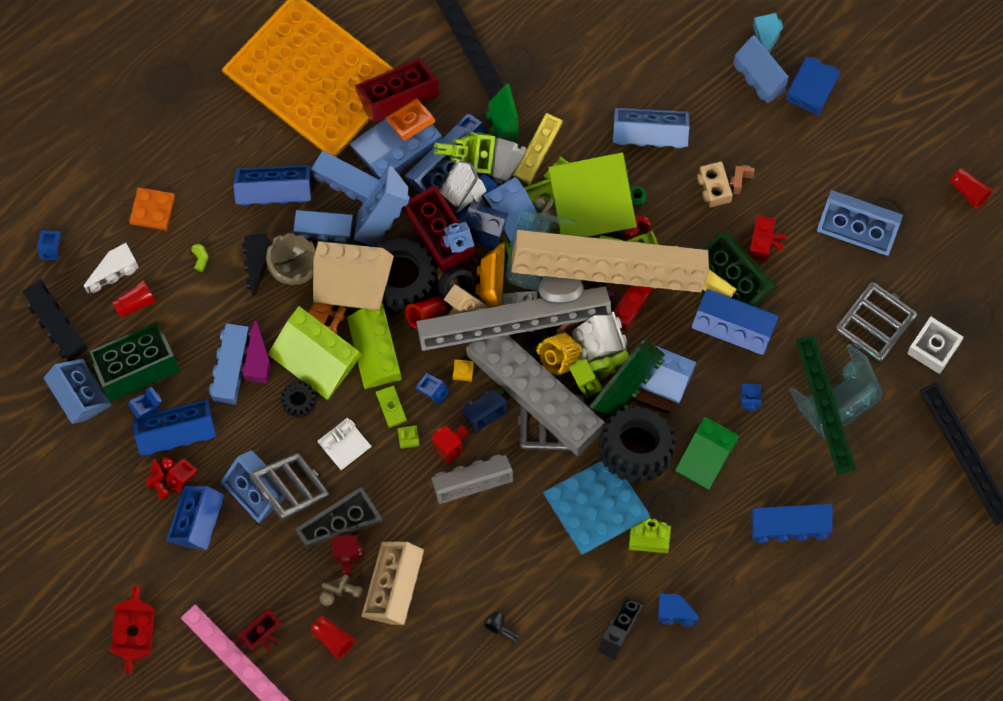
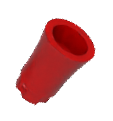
M963 168L957 170L950 179V182L970 202L974 209H978L983 205L993 192V189L980 182Z
M142 280L112 303L122 318L127 314L130 315L143 307L156 303V299L146 282Z
M437 295L409 304L405 309L406 319L413 328L417 329L416 321L441 316L447 311L448 303L442 295Z
M324 616L319 617L310 628L315 637L326 646L336 660L342 658L355 642V638L342 631Z

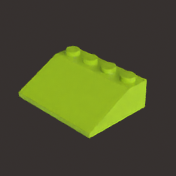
M298 306L286 322L268 353L270 357L300 380L305 381L307 385L310 384L312 389L327 400L363 355L300 306Z

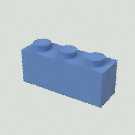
M296 210L293 232L296 236L303 235L306 240L313 239L319 242L335 241L338 244L351 243L354 225L353 215Z

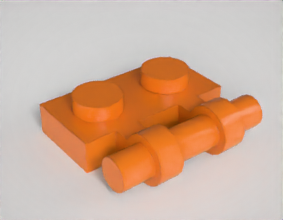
M314 302L309 314L324 325H326L329 317L332 318L331 325L326 327L337 334L338 331L336 329L345 317L346 308L339 306L337 311H333L335 305Z

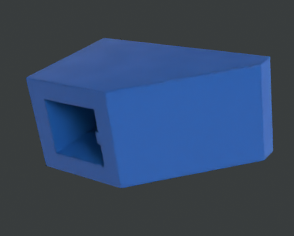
M660 593L658 621H662V624L667 625L679 622L683 626H693L698 623L699 616L681 595Z

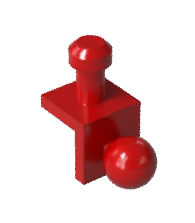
M170 457L162 458L160 465H158L155 459L152 460L153 464L148 480L145 481L149 489L154 487L157 489L159 499L167 498L170 493L162 484L166 481L162 470L169 471L174 467V461Z

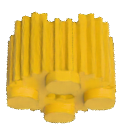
M565 332L546 338L543 342L539 343L536 350L538 355L540 354L539 358L543 362L542 366L554 375L570 371L569 367L573 366L574 362L580 360L579 356L582 352L581 345L574 342L572 336L569 337V334Z

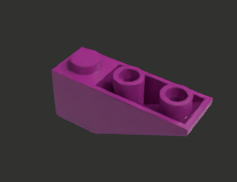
M254 321L253 327L250 326L248 331L250 342L249 345L246 344L244 355L247 357L246 362L242 363L241 374H243L245 381L268 384L271 364L257 321Z

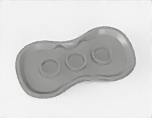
M543 276L538 291L540 296L547 301L569 302L581 296L583 284L581 280Z

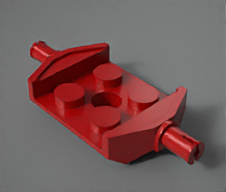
M132 586V598L130 600L114 605L112 645L109 651L124 659V674H132L133 662L151 654L155 609L139 599L140 586ZM131 627H138L139 631L136 636L128 635V630Z

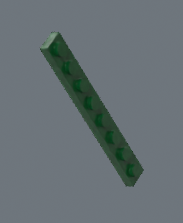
M815 335L797 339L798 351L836 474L838 476L856 471Z

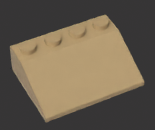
M318 241L313 259V302L380 310L394 256L384 248Z

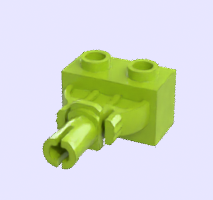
M470 132V135L461 139H453L454 143L459 144L438 142L434 144V147L441 148L434 149L435 155L455 156L451 157V161L472 163L477 173L491 174L495 136L487 133Z
M626 349L612 357L606 355L604 356L605 358L591 363L587 359L578 360L573 363V366L569 367L576 383L587 399L601 392L603 387L600 381L605 379L610 373H615L616 367L624 364L630 357Z
M651 518L639 523L630 530L629 550L668 553L671 526H667L664 522H658L656 519L651 520Z

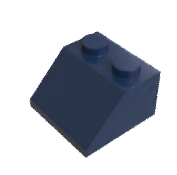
M472 202L464 222L467 223L473 242L491 248L497 247L501 241L508 213Z
M494 389L491 392L486 391L481 394L480 399L477 401L468 402L462 410L463 417L476 434L507 414V402Z

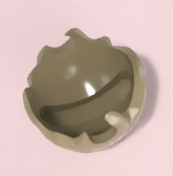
M293 233L275 237L273 244L268 247L266 262L270 274L284 284L301 285L313 278V259L316 252L313 242L306 240L303 235L296 236Z

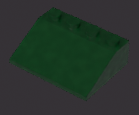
M721 231L703 249L708 250L709 269L737 289L731 298L756 307L778 287L728 231Z
M158 321L88 351L109 402L120 399L181 371Z
M649 340L640 344L590 407L613 415L617 410L622 412L623 408L629 406L627 404L629 399L632 398L634 400L641 390L638 388L641 384L644 383L646 385L653 377L650 373L654 368L658 370L665 362L662 358L666 354Z

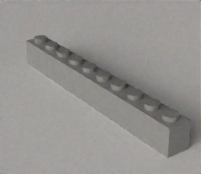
M606 286L583 290L579 298L569 302H550L540 298L416 322L421 349L424 351L585 321L596 315H611V303Z

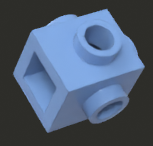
M466 222L454 223L444 229L446 236H443L445 246L450 247L452 253L463 252L466 248L474 246L472 235Z

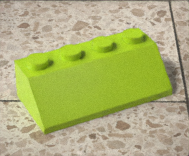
M383 302L381 303L380 310L362 308L347 317L354 348L363 354L358 360L364 389L402 380Z

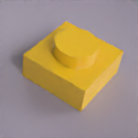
M455 359L453 380L472 382L474 361Z

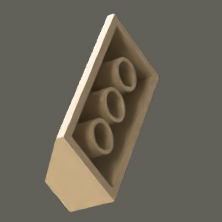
M408 542L381 543L361 617L391 625H404L424 549Z

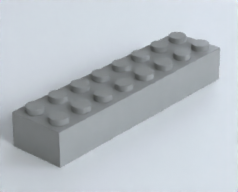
M509 335L473 341L466 347L467 357L474 361L478 367L577 457L602 433L605 422Z

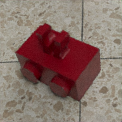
M356 535L333 536V557L336 565H342L343 575H351V564H360L359 558H363L361 541H358Z
M263 609L235 636L247 650H253L262 642L264 649L269 653L272 649L269 648L265 638L267 637L269 641L272 640L275 645H278L280 641L270 634L282 623L270 609Z

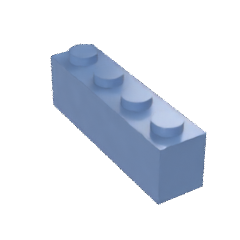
M325 151L321 152L311 168L314 179L321 183L326 182L330 184L332 189L336 191L341 190L349 198L362 201V204L379 181L375 177Z
M226 323L225 329L221 330L220 340L222 345L218 347L216 356L219 360L218 364L213 368L214 384L211 383L209 388V395H211L214 402L236 405L242 378L241 366L242 363H245L246 358L244 355L245 346L249 343V327Z

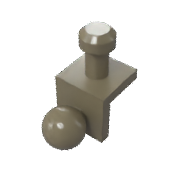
M544 197L535 199L534 207L536 210L542 211L541 220L543 221V224L535 230L536 232L547 233L546 231L550 226L557 230L559 220L553 199L549 203Z
M344 574L343 577L326 584L323 583L322 588L324 592L321 593L319 600L322 605L329 606L334 602V595L342 598L344 591L358 598L363 589L361 586L357 585L355 587L348 584V575Z

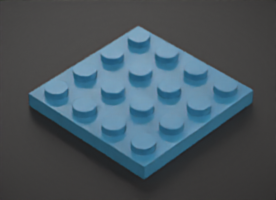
M602 461L543 492L581 555L650 518L648 511L627 479L623 478L621 480L617 478V474H611L608 471L609 467H605Z

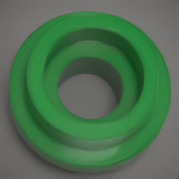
M641 187L630 189L633 205L643 204L647 196L645 190ZM638 194L640 195V198L635 199L634 195Z

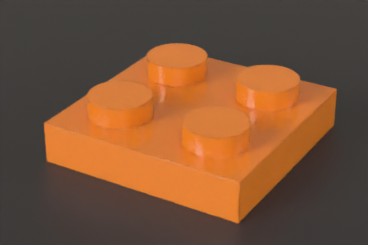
M417 98L386 117L389 125L403 141L435 123L434 117Z
M138 187L129 221L130 224L167 231L175 194Z

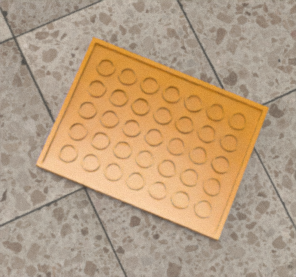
M287 0L224 66L222 72L321 151L336 157L371 120L364 111L355 85L394 68L306 0Z

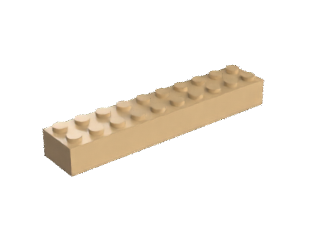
M517 230L511 262V273L691 292H702L709 269L708 250Z

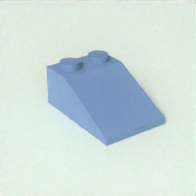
M517 177L484 195L486 207L508 213L503 233L512 246H514L517 230L536 232L537 227L543 224L532 201Z

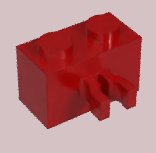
M757 215L749 252L753 259L767 262L771 246L783 251L784 245L779 244L777 241H785L786 235L773 234L776 219Z
M462 425L453 433L447 426H444L443 428H438L432 434L433 449L448 465L463 453L460 440L468 435L467 430Z

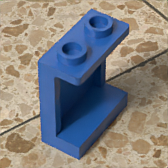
M806 57L787 93L786 101L820 116L830 92L839 79L840 71L833 66L822 64L816 58Z

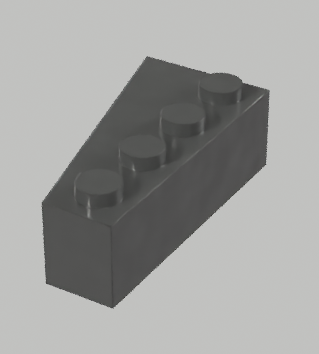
M360 487L295 528V532L305 548L332 540L333 536H344L382 523L383 519L363 488Z

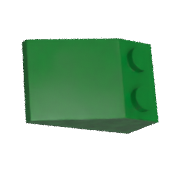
M505 84L488 103V111H485L487 121L492 123L490 128L491 135L495 136V138L514 141L519 139L518 115L510 85Z
M704 417L675 472L709 490L737 444L739 435Z

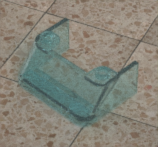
M529 210L520 212L517 216L506 266V281L511 285L538 291L541 281L538 275L511 273L512 251L517 230L547 233L551 230L554 220L575 224V220Z
M850 344L846 347L852 361L843 369L845 381L832 390L843 428L876 405L883 395L867 356ZM790 387L789 390L799 411L817 433L825 438L813 397L811 395L804 396L795 388Z

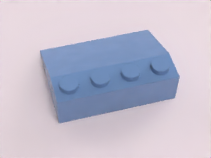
M385 118L349 145L375 178L380 180L388 166L393 167L398 175H400L417 163L434 148L436 142L439 143L442 140V135L431 124L413 137L403 141Z

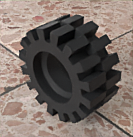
M296 380V383L290 382L289 386L286 385L284 387L285 390L281 392V402L285 412H288L290 416L294 415L295 418H298V416L302 418L305 417V414H311L310 411H313L315 409L314 405H316V395L311 385H307L305 381L300 383L299 380ZM295 393H303L306 396V401L300 406L294 405L291 402L292 396Z

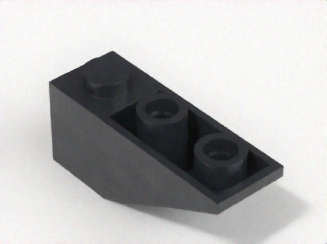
M267 233L245 236V243H242L243 254L247 255V260L244 261L245 272L249 274V278H246L247 290H251L252 296L256 294L267 268L266 254L270 246Z
M625 597L602 638L598 652L616 660L643 605Z

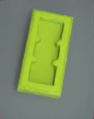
M394 385L377 391L376 395L388 427L391 428L407 422Z

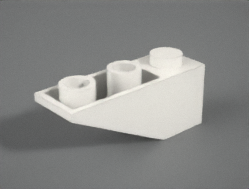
M126 243L109 251L86 281L84 287L88 294L99 291L108 283L113 284L124 275H131L139 268Z

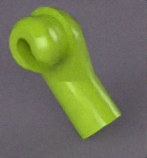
M195 244L191 249L192 253L198 258L194 269L203 272L209 256L203 245Z

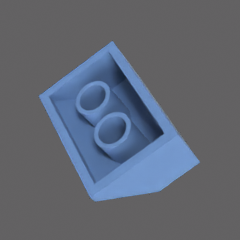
M752 36L735 54L734 66L738 72L744 74L746 82L750 86L753 85L757 90L758 97L761 100L764 99L768 104L785 92L788 75L756 36Z
M657 347L666 354L662 358L665 362L658 370L654 368L650 373L653 377L646 385L642 383L639 388L679 404L693 375L696 362Z
M84 359L55 364L44 377V380L72 424L87 421L112 405Z
M251 450L236 458L221 480V484L260 523L274 509L268 501L265 502L260 496L262 493L249 477L251 472L266 466ZM267 474L261 476L260 479L281 505L285 500L284 496Z

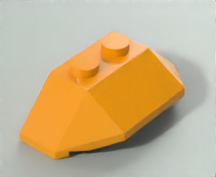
M500 243L481 259V266H477V277H480V284H476V295H479V300L490 308L502 306L505 243Z

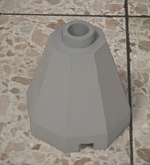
M496 138L491 174H488L489 178L499 185H502L503 182H508L525 158L526 147L522 146L519 149L517 148V143Z

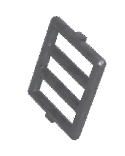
M871 282L838 323L835 330L851 341L853 347L857 350L862 349L881 362L917 317V312L899 300L900 297L895 293L890 294L876 283ZM874 291L908 316L900 323L867 300ZM862 305L896 329L891 338L856 314ZM851 320L885 343L884 347L880 352L876 351L845 328Z
M575 395L586 405L585 395ZM523 406L520 407L518 425H520L519 447L521 449L570 450L559 439L558 442H546L547 429L540 422L539 442L527 441L528 411Z
M294 453L249 474L250 479L262 493L260 495L265 502L268 501L282 519L330 497V493L317 478L319 476L315 470H311L299 453ZM296 462L320 494L312 496L288 464ZM282 468L305 498V501L298 503L274 471ZM267 474L291 507L284 510L260 477Z

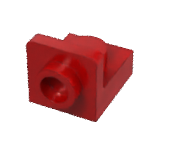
M635 215L637 228L625 230L623 240L627 241L637 237L640 228L649 231L651 226L649 219L643 215Z
M183 458L168 471L166 483L171 489L181 493L184 485L197 474L198 469Z

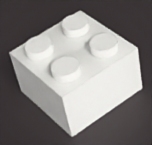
M612 315L592 316L571 331L574 341L579 343L582 348L579 356L580 360L587 359L591 363L605 358L604 356L606 355L612 357L622 351Z
M930 317L910 346L907 354L938 374H941L964 337L933 317Z

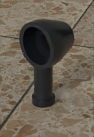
M493 612L485 619L483 625L487 630L495 634H501L513 643L516 642L519 634H515L504 627L505 617L501 613Z

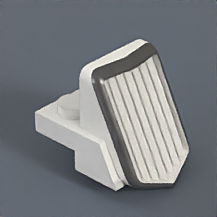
M457 160L439 189L448 206L456 213H459L468 204L471 205L472 202L486 206L482 195L487 190L479 179L472 163Z

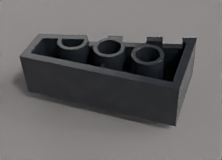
M42 279L22 291L29 302L26 306L32 315L34 313L37 314L39 318L36 321L42 329L46 327L49 332L46 335L51 343H57L59 348L56 350L62 359L66 357L68 361H72L89 350Z

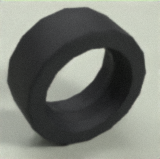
M459 266L446 269L438 282L440 295L443 298L447 296L451 281L458 275H462L465 278L463 289L473 295L476 290V280L472 273Z

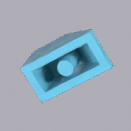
M776 13L754 18L753 27L756 37L769 53L777 42L780 31L783 30L782 21L777 18Z

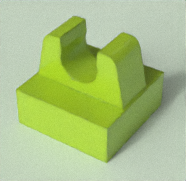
M417 425L398 428L401 449L420 446Z

